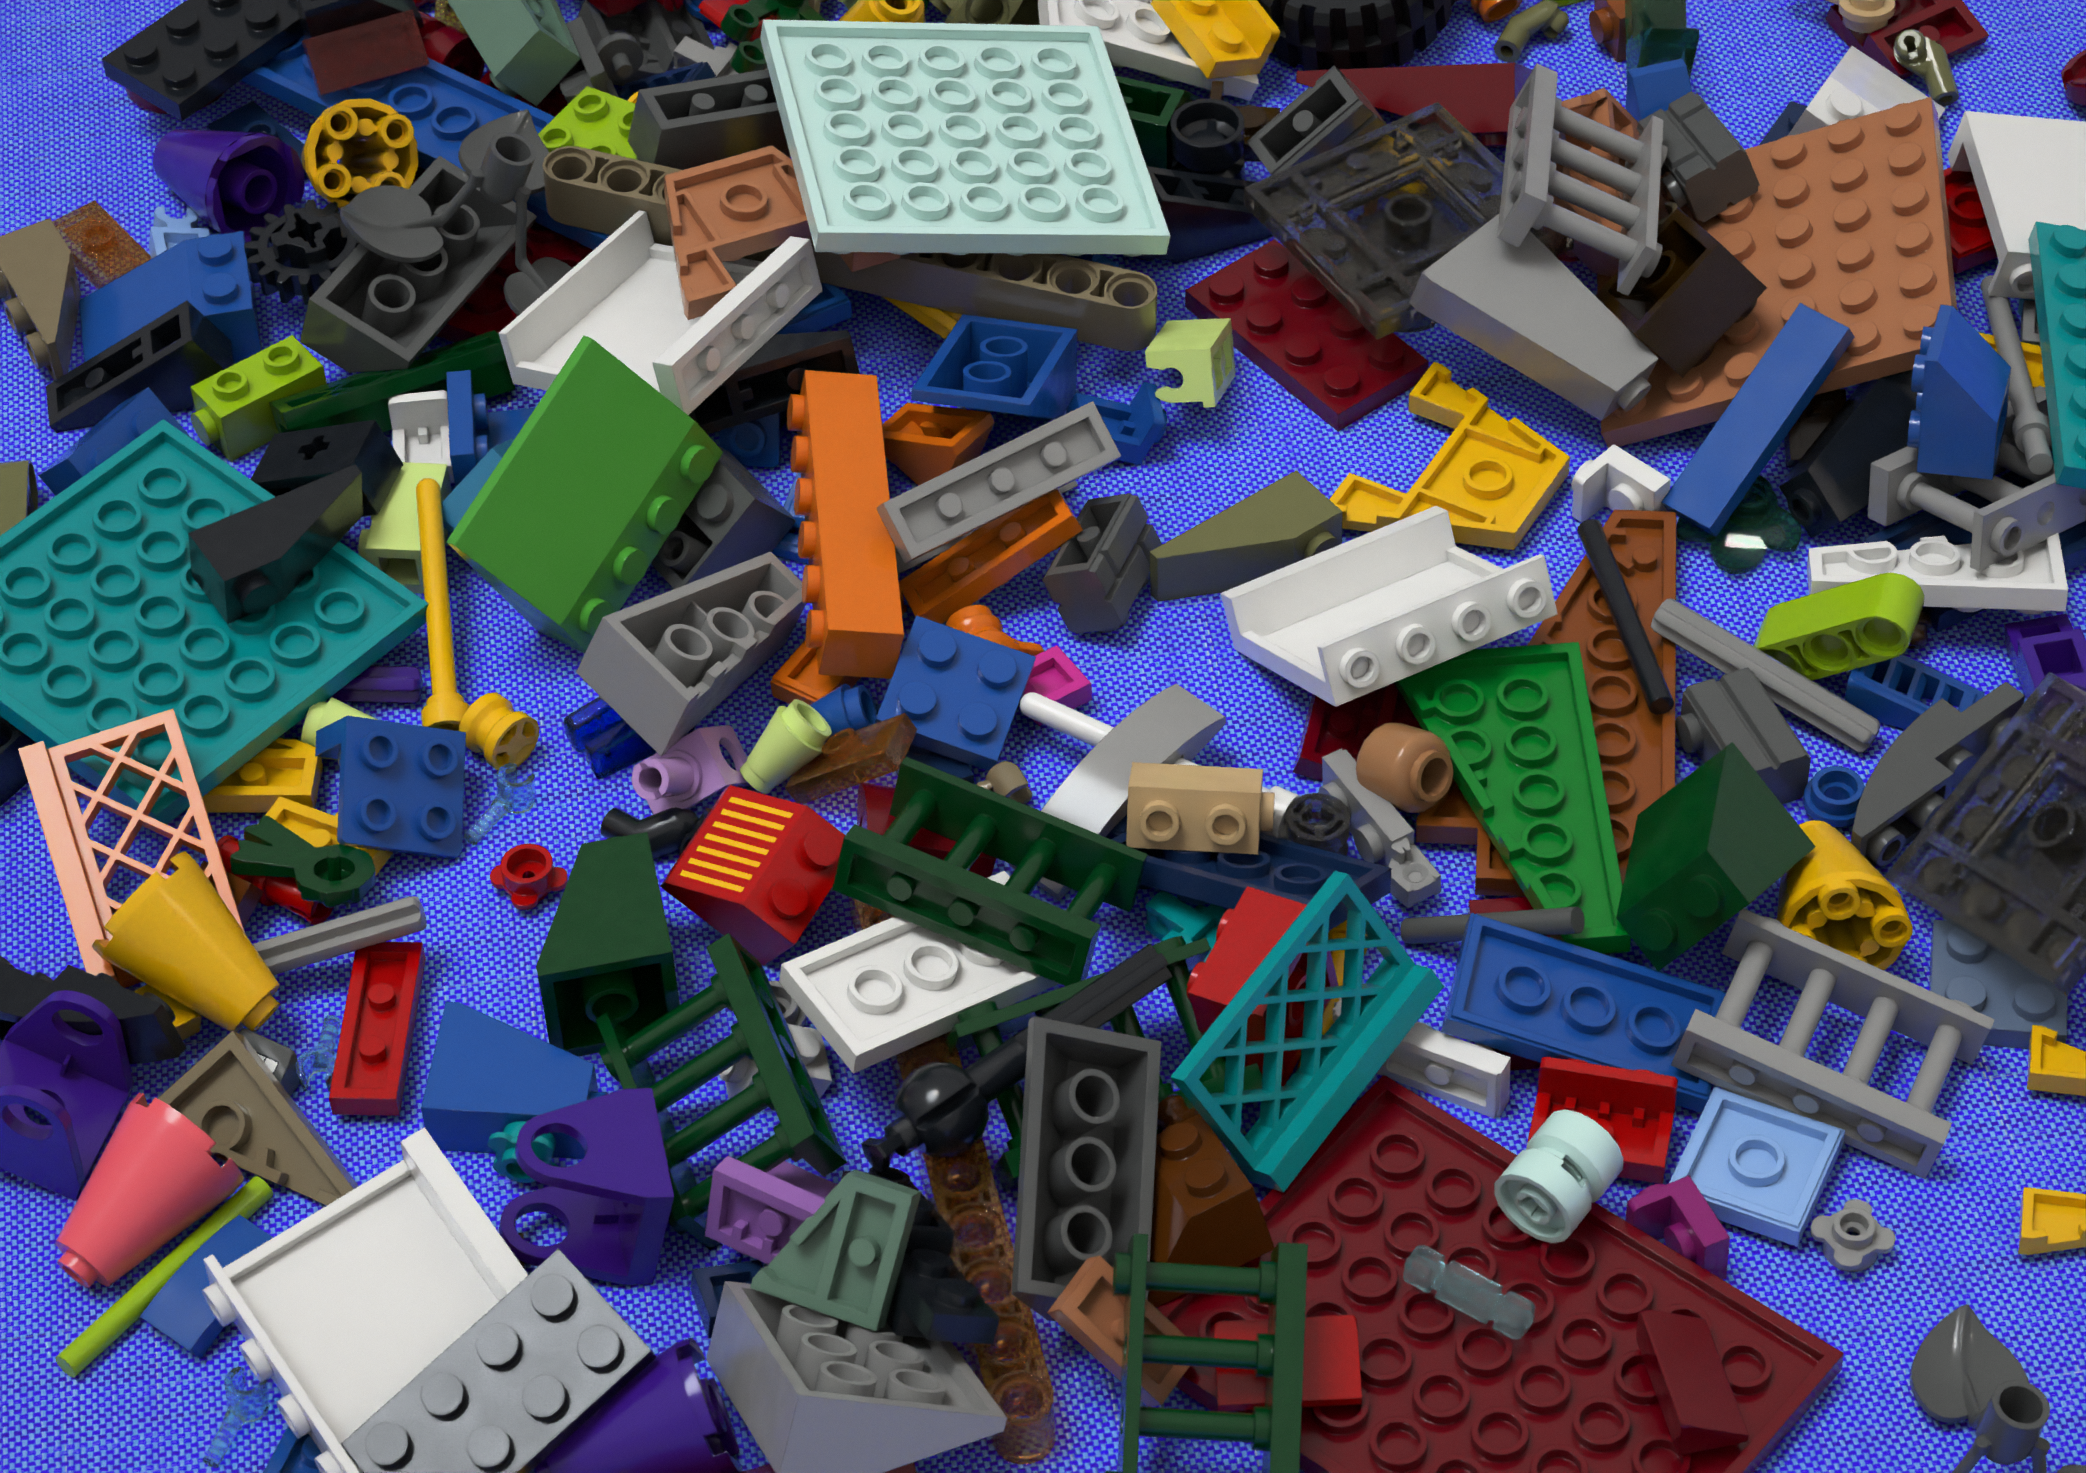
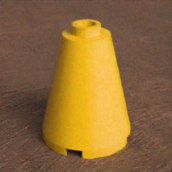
M186 851L178 853L170 861L179 869L166 880L157 871L146 879L105 924L104 928L113 936L111 940L95 939L92 944L93 950L104 960L229 1032H238L244 1026L248 1030L255 1032L280 1006V1003L273 997L280 984L196 860Z

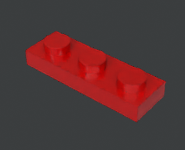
M382 942L355 951L329 1094L333 1115L400 1116L426 961L423 942Z

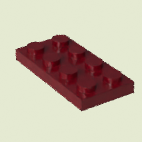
M1275 239L1185 290V307L1199 319L1231 318L1233 347L1336 431L1342 430L1416 386L1428 370L1429 361Z

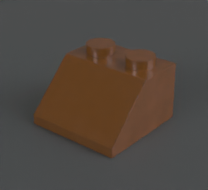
M1200 1114L1183 1122L1172 1124L1156 1135L1150 1262L1240 1267L1275 1248L1253 1186ZM1148 1291V1301L1157 1308L1185 1293Z

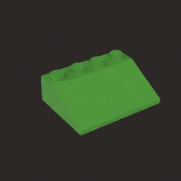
M583 336L446 542L538 632L585 653L602 618L620 611L637 583L644 577L654 557L670 533L678 525L681 516L704 481L711 475L723 451L695 420L594 339Z

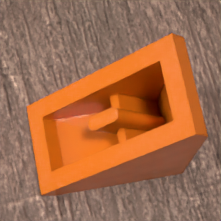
M907 402L882 424L885 457L919 486L980 456L995 422L991 412Z

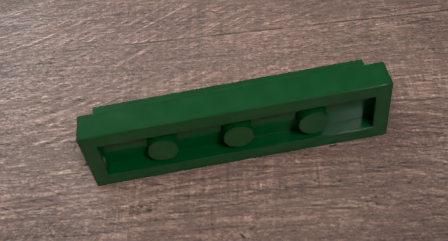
M492 330L421 353L408 369L362 372L269 402L278 433L376 420L381 430L386 432L392 430L388 398L398 394L438 390L447 391L446 372L471 370L474 394L485 393L486 399L515 390L516 388L511 378L499 333Z

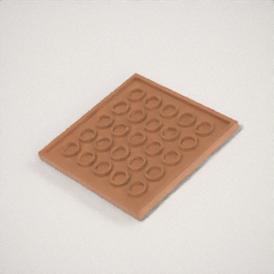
M1932 97L1898 104L1886 110L1854 119L1842 120L1833 125L1797 135L1785 136L1776 141L1745 149L1760 184L1758 192L1735 205L1729 202L1725 211L1705 222L1697 220L1686 205L1680 208L1721 243L1767 289L1757 298V303L1752 312L1743 320L1734 323L1715 343L1714 350L1708 359L1701 365L1691 368L1683 378L1630 330L1658 358V361L1647 379L1652 385L1647 395L1631 410L1626 412L1621 407H1618L1601 421V434L1608 448L1613 444L1621 447L1718 421L1800 303L1850 328L1855 336L1815 395L1913 370L1915 355H1920L1923 327H1934L1940 305L1954 306L1957 310L1939 119ZM1661 183L1658 221L1669 216L1664 204L1670 201ZM1597 274V293L1612 277Z

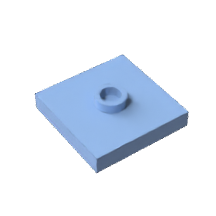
M1714 1087L1669 1183L1690 1176L1718 1220L1798 1247L1842 1149L1845 1130Z

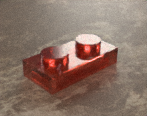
M413 9L302 41L319 97L423 68L430 64Z

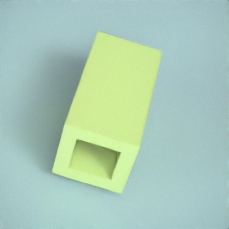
M402 462L403 466L379 514L370 516L372 520L370 529L361 530L358 555L413 593H424L416 486L419 481L425 478L436 480L440 485L441 501L443 502L452 492L448 465ZM444 528V537L446 544L448 531Z

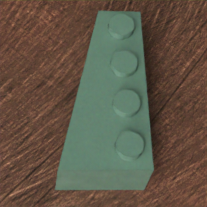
M447 0L491 71L490 79L497 88L511 97L515 98L519 94L537 106L581 59L556 0Z

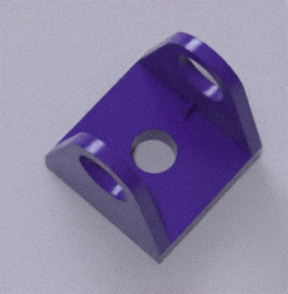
M61 990L53 992L13 1025L0 1045V1168L74 1201L78 1198L130 1097L134 1085L120 1021L112 1010L99 1000L76 991ZM73 1010L90 1017L100 1026L103 1034L89 1035L73 1029L63 1021L58 1011ZM30 1107L37 1110L50 1121L51 1125H40L33 1122L27 1117L24 1109Z
M622 1089L540 1114L527 1121L520 1129L515 1147L516 1159L521 1169L529 1177L537 1182L548 1185V1187L514 1198L506 1205L502 1212L499 1234L515 1257L522 1262L539 1266L559 1248L585 1277L622 1285L653 1284L674 1200L653 1089ZM552 1132L564 1133L572 1136L582 1145L585 1157L573 1166H551L541 1161L535 1155L531 1144L540 1135ZM546 1212L556 1216L564 1223L568 1235L562 1242L556 1245L537 1246L528 1243L520 1237L515 1229V1222L526 1213Z

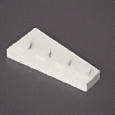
M2059 533L2024 551L2021 550L1997 564H1992L1980 572L1970 568L1972 543L1953 545L1948 542L1945 535L1922 537L1920 542L1915 543L1908 550H1897L1888 541L1809 548L1807 578L1809 595L1875 575L1897 573L1913 579L1921 587L1925 595L1923 606L1951 607L1962 612H1975L1981 609H2010L2024 614H2041L2045 611H2066L2068 584Z

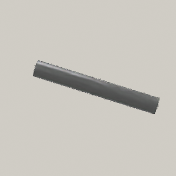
M1579 907L1475 913L1545 936L1579 934L1583 931L1585 924L1583 911ZM1471 914L1405 918L1400 927L1402 940L1405 944L1462 941L1465 925Z

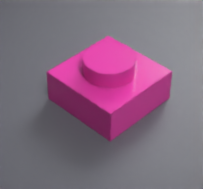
M1057 645L1035 655L1034 667L1023 696L1027 693L1035 692L1072 709L1092 700L1091 682ZM1034 720V722H1035L1038 726L1043 725L1042 723H1040V722Z

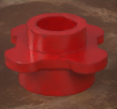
M521 844L505 853L501 860V865L492 869L490 880L494 888L504 889L511 896L512 905L515 908L529 910L536 907L538 902L543 900L549 892L563 890L568 882V876L565 869L553 866L552 856L546 848L537 844Z

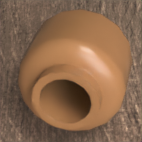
M1385 723L1374 729L1364 740L1357 756L1356 775L1357 781L1363 787L1389 801L1396 810L1405 813H1423L1432 808L1448 792L1453 778V765L1450 751L1444 740L1434 733L1402 723Z

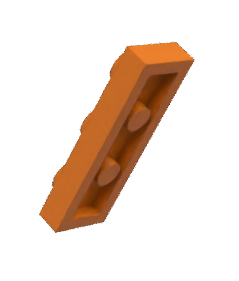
M1057 489L983 525L899 581V583L904 585L903 595L915 617L917 615L943 624L956 611L972 605L1000 585L1007 583L1015 575L1051 551L1061 547L1063 543L1083 531L1063 495Z

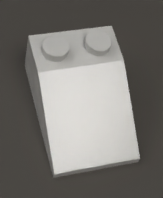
M1851 46L1812 99L1788 136L1833 125L1842 120L1854 119L1886 110L1898 104L1925 99L1928 96L1854 46ZM1933 100L1938 112V119H1940L1945 108Z

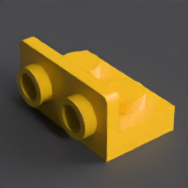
M1152 0L1151 6L1207 79L1260 74L1280 36V29L1257 0Z

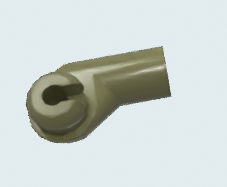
M1542 0L1511 17L1494 45L1496 56L1508 63L1517 61L1530 38L1539 29L1550 39L1556 38L1558 33H1562L1569 23L1568 14L1557 8L1559 3L1552 0Z
M1908 29L1901 32L1896 37L1893 48L1894 56L1900 66L1923 79L1929 96L1944 107L1957 101L1959 92L1945 49L1934 40L1925 37L1918 30Z

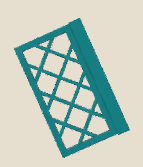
M1334 871L1170 1077L1230 1151V1156L1248 1181L1284 1193L1443 989L1444 985L1431 968L1416 965L1349 874ZM1342 901L1348 909L1346 938L1328 939L1330 914ZM1376 947L1385 959L1366 983L1362 984L1364 948ZM1345 950L1343 986L1325 987L1327 951ZM1299 953H1308L1306 989L1287 990L1289 965ZM1342 998L1340 1016L1326 1034L1322 1035L1324 999ZM1305 1001L1302 1037L1284 1038L1286 1003ZM1267 1004L1265 1040L1246 1042L1248 1017L1258 1005ZM1302 1049L1300 1067L1285 1086H1281L1283 1051ZM1264 1053L1262 1088L1243 1090L1245 1054ZM1226 1056L1224 1092L1209 1093L1199 1079L1216 1057ZM1261 1101L1260 1118L1244 1137L1241 1133L1242 1103Z

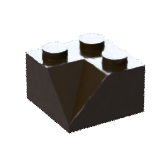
M1677 207L1658 228L1657 243L1662 244L1663 249L1659 262L1650 277L1640 276L1627 296L1617 291V271L1595 296L1683 378L1691 368L1701 365L1708 359L1714 350L1715 343L1734 323L1743 320L1752 312L1757 303V298L1767 287L1721 243Z

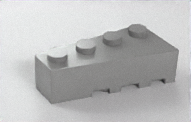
M770 551L604 616L576 673L662 756L786 644L807 604L802 601V581Z

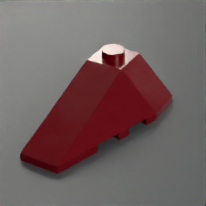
M1517 63L1339 69L1362 91L1373 107L1477 139V147L1506 148L1510 107L1532 72V69ZM1329 70L1296 71V82L1314 87L1316 81Z

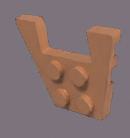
M772 145L665 175L664 196L684 315L688 320L706 314L736 286V283L723 266V262L737 261L744 256L778 247L790 236L800 238L811 237L792 160ZM885 252L839 254L851 272L900 258V255Z

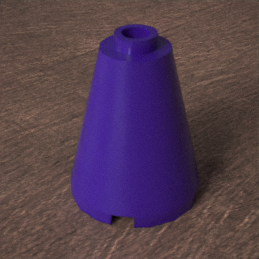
M175 129L160 139L154 151L153 167L159 179L218 234L243 231L245 242H251L249 231L252 227L266 228L264 215L269 213L281 217L285 215L284 205H293L294 201L301 204L304 194V169L298 153L290 145L285 144L281 139L271 134Z
M688 1338L676 1342L658 1354L648 1366L536 1466L537 1473L742 1472V1465L732 1457L739 1454L740 1451L729 1414L715 1378L710 1380L707 1378L699 1379L695 1363L706 1359L695 1340Z

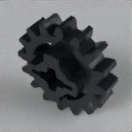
M308 200L305 209H295L291 204L284 205L285 215L281 217L269 213L264 215L266 228L252 227L250 229L251 242L244 243V250L247 256L246 260L251 282L253 284L260 283L263 295L268 296L279 290L281 303L287 304L296 295L302 296L304 304L308 305L311 296L359 245L360 242L352 236L343 224L337 202H330L324 209H317L314 200Z

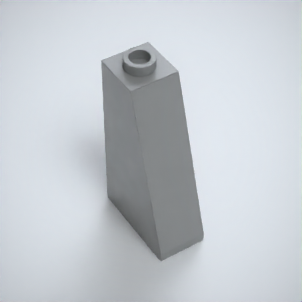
M1499 214L1422 272L1409 301L1417 311L1602 421L1618 407H1621L1626 412L1631 410L1650 391L1652 385L1647 379L1658 358L1531 231L1528 232L1519 248L1498 239Z

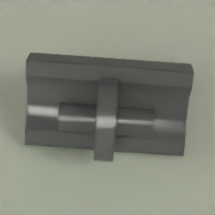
M581 16L567 22L566 25L581 57L559 81V86L567 103L569 104L586 86L619 97L612 80L620 81L627 79L640 69L644 56L639 42L635 37L627 33H615L602 39L595 48Z

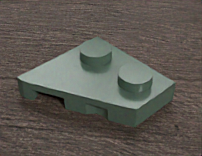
M859 1170L847 1173L825 1197L823 1205L812 1216L807 1217L789 1237L791 1240L768 1266L761 1268L753 1277L750 1288L873 1331L885 1327L921 1191Z

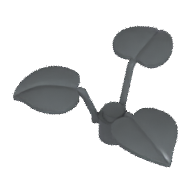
M527 109L492 120L471 132L463 140L458 157L462 168L470 176L468 181L439 214L431 216V209L422 197L408 189L393 185L366 189L359 193L348 205L341 207L339 211L340 218L345 227L367 249L393 261L414 263L431 259L440 253L443 247V238L436 228L444 226L476 188L480 187L481 194L487 200L496 204H507L514 199L516 201L515 264L520 272L511 274L507 278L504 285V295L506 302L517 316L572 269L565 262L553 257L540 258L532 265L527 259V201L531 194L545 190L542 165L544 158L550 153L540 139Z
M1968 1304L1957 1308L1942 1319L1925 1337L1915 1355L1910 1370L1912 1393L1928 1415L1936 1420L1947 1423L1968 1419L1970 1426L1976 1430V1438L1972 1447L1952 1473H1970L1983 1456L2002 1465L2019 1462L2030 1456L2032 1457L2033 1473H2047L2046 1455L2050 1449V1443L2040 1437L2050 1415V1405L2046 1396L2037 1387L2029 1383L2020 1362L2009 1349L1983 1326ZM2069 1464L2060 1468L2057 1473H2086V1466Z

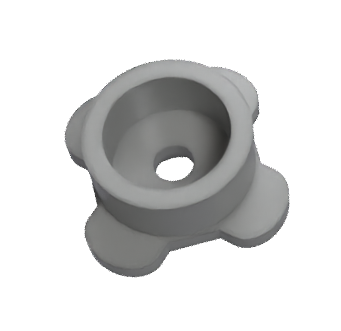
M1859 1199L1848 1200L1844 1204V1208L1831 1216L1819 1215L1811 1223V1236L1816 1241L1823 1242L1822 1249L1825 1258L1830 1264L1840 1270L1848 1272L1865 1270L1875 1263L1878 1254H1887L1894 1248V1232L1889 1228L1881 1227L1871 1215L1872 1207L1869 1203ZM1847 1232H1853V1233H1857V1234H1859V1235L1854 1236V1235L1847 1234Z

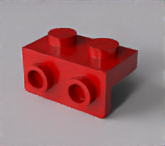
M1543 1057L1539 1068L1538 1092L1528 1142L1554 1111L1566 1109L1579 1112L1601 1125L1618 1144L1624 1160L1623 1170L1617 1177L1663 1184L1674 1123L1678 1079L1673 1076L1656 1074L1643 1069L1629 1070L1591 1064L1579 1059Z

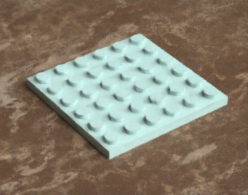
M763 20L760 40L815 252H832L835 254L885 252L897 255L909 253H950L953 255L1007 253L1014 256L1025 254H1066L1070 256L1122 254L1131 257L1166 255L1170 233L1099 26Z

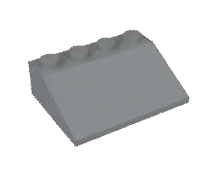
M724 1282L706 1360L775 1473H884L1004 1431L1007 1421L1006 1415L952 1342L927 1340L926 1337L895 1335L887 1322L882 1329L873 1331L750 1288L751 1284Z

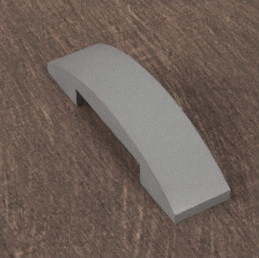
M1177 683L1164 689L1140 705L1116 725L1073 769L1041 811L1106 837L1127 814L1128 784L1132 762L1174 764L1180 757L1191 761L1226 724V717ZM1010 864L1013 869L1017 868V866ZM1044 877L1037 884V886L1058 901L1071 890V888Z

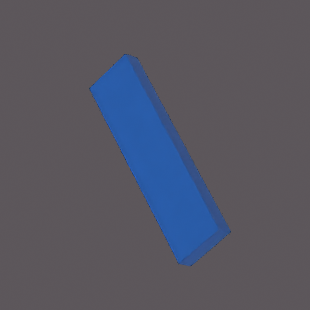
M1800 303L1662 500L1665 508L1669 512H1676V516L1716 537L1855 338L1850 328Z

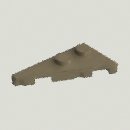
M231 1031L157 1098L183 1114L216 1142L210 1150L213 1156L225 1161L231 1158L238 1167L325 1205H329L359 1187L244 1035L235 1031Z

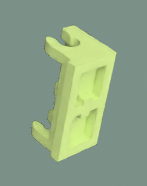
M1231 318L1166 321L1145 350L1146 367L1158 370L1175 368L1182 374L1183 384L1177 388L1168 386L1158 388L1155 392V396L1158 399L1169 403L1203 402V408L1216 407L1236 376Z

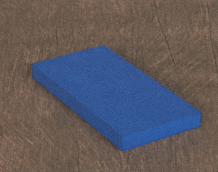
M1471 913L1465 925L1441 1032L1540 1063L1543 1057L1579 1059L1591 1064L1629 1070L1643 1069L1656 1074L1673 1076L1678 1079L1676 1105L1702 1113L1709 1099L1712 1083L1678 1069L1671 1064L1695 1009L1715 1017L1726 992Z

